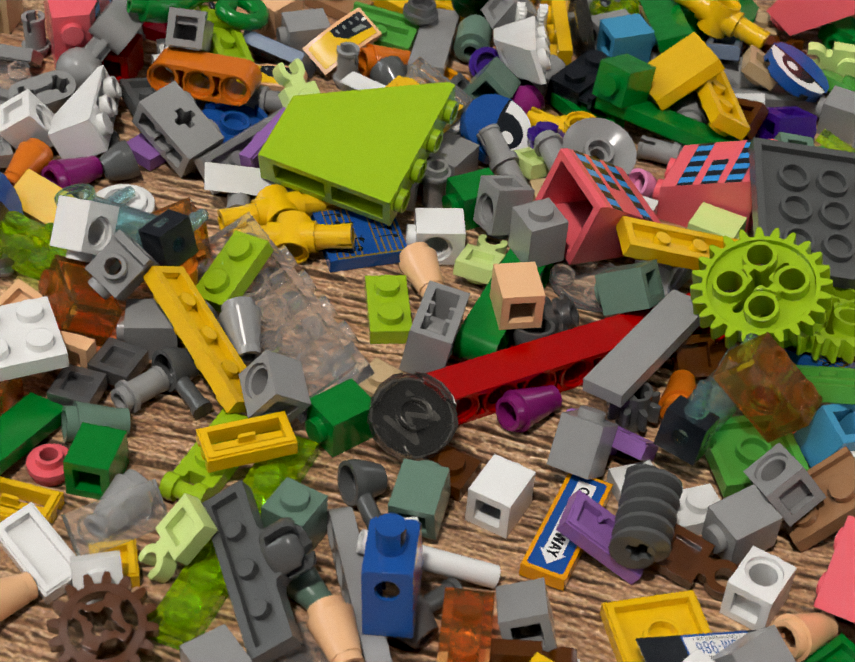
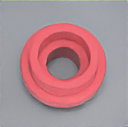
M44 444L34 448L26 458L28 474L36 483L42 486L53 487L65 482L63 460L69 449L59 444Z

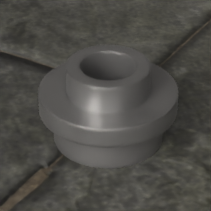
M408 0L403 7V15L413 25L426 26L437 20L438 10L436 2L434 0Z

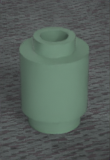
M470 15L458 25L454 52L465 63H469L471 55L477 49L490 47L492 28L484 17Z

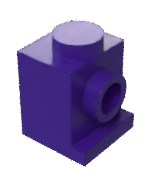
M797 106L768 107L769 113L755 135L756 138L774 139L779 132L813 137L814 141L817 130V116Z

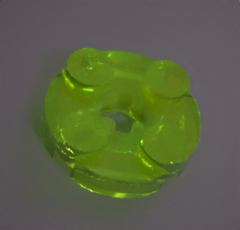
M17 211L7 212L4 219L0 221V259L5 253L14 260L11 268L18 273L40 281H56L59 274H63V278L67 276L75 259L65 258L67 249L50 246L54 223L44 225L38 221L28 219Z

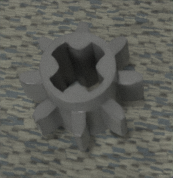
M645 382L621 408L607 402L609 406L607 419H615V423L618 426L633 433L645 432L648 421L652 423H658L661 406L658 405L661 393L653 392L652 386Z

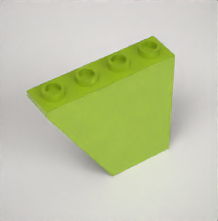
M440 82L294 95L258 153L261 178L391 226L397 213L402 214L406 210L411 196L410 189L414 182L420 183L427 168L426 160L430 153L435 154L442 143L444 127L447 123L452 124L457 116L459 102L455 101V84Z

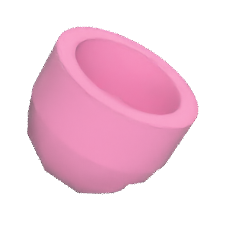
M641 168L631 170L628 176L642 196L652 198L657 179L650 172Z

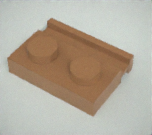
M846 446L807 470L826 495V498L792 526H789L782 519L793 543L801 552L806 551L840 530L845 525L848 515L855 517V457Z

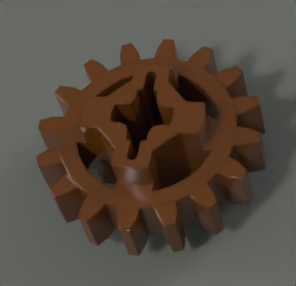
M105 571L101 583L94 584L90 575L86 574L83 575L84 588L79 591L70 584L65 586L69 599L66 603L58 600L53 601V611L59 618L47 620L46 626L48 632L58 635L48 641L51 652L64 651L59 657L58 662H141L140 654L154 655V644L147 640V638L160 635L159 624L149 622V620L158 615L156 604L143 605L148 598L147 590L144 586L131 592V577L125 575L119 584L112 583L110 571ZM104 598L101 601L89 605L86 604L92 600ZM127 606L132 609L137 617L138 630L133 629V625L125 622L123 619ZM107 620L111 621L113 632L104 630L100 636L95 634L94 625L103 627ZM70 626L74 627L76 632L84 636L80 643L81 648L79 651L70 641ZM117 651L123 652L115 657L103 659L108 654Z

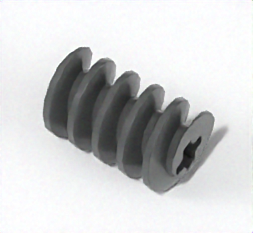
M636 464L628 467L621 489L622 493L618 502L619 507L611 533L612 537L608 547L612 558L620 565L629 569L648 568L653 562L663 561L669 557L672 549L671 542L675 534L674 527L678 519L677 512L680 507V497L683 492L682 482L676 475L652 465Z

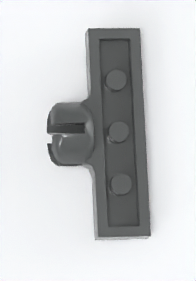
M239 480L202 504L218 529L212 537V541L246 652L253 662H272L303 644L287 597V586L292 580L312 570L317 562L315 550L305 555L313 548L312 542L301 526L294 525L295 521L291 517L281 518L264 528L251 488L245 482Z

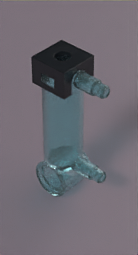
M75 184L60 190L54 198L56 206L59 195L120 207L115 233L120 229L129 234L160 264L159 266H180L198 252L194 231L200 228L209 218L208 212L201 208L189 215L169 209L160 215L127 206L126 204L129 203V200L135 197V190L131 186H126L122 190L119 189L105 199L97 196L94 187L90 184Z
M747 334L740 346L735 343L730 347L720 361L718 368L708 378L699 381L696 389L687 398L680 395L666 409L654 440L655 445L693 466L707 452L712 437L748 399L755 401L772 374L774 364L756 355L759 343L757 335Z

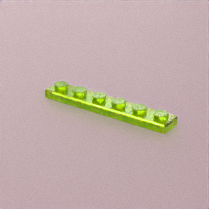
M295 435L298 441V454L253 464L243 482L252 490L260 517L262 505L287 477L299 483L302 482L318 457L319 443ZM212 538L188 565H185L158 605V615L149 620V622L159 624L160 635L148 639L180 651L179 645L205 633L229 596Z

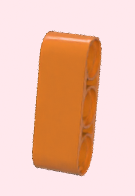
M179 47L164 49L149 67L146 75L148 83L156 91L175 80L194 99L232 106L246 104L262 80L260 68L248 59ZM237 80H240L244 85H241Z

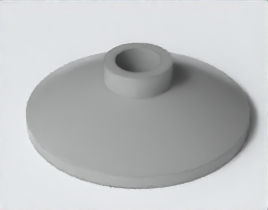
M603 118L579 120L568 128L563 137V148L576 150L589 156H597L600 160L623 168L627 175L631 173L635 166L637 152L631 136L621 126Z

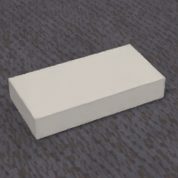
M32 502L0 522V546L22 573L26 571L32 575L38 588V594L47 605L66 593V585L70 584L73 586L69 557L76 555Z

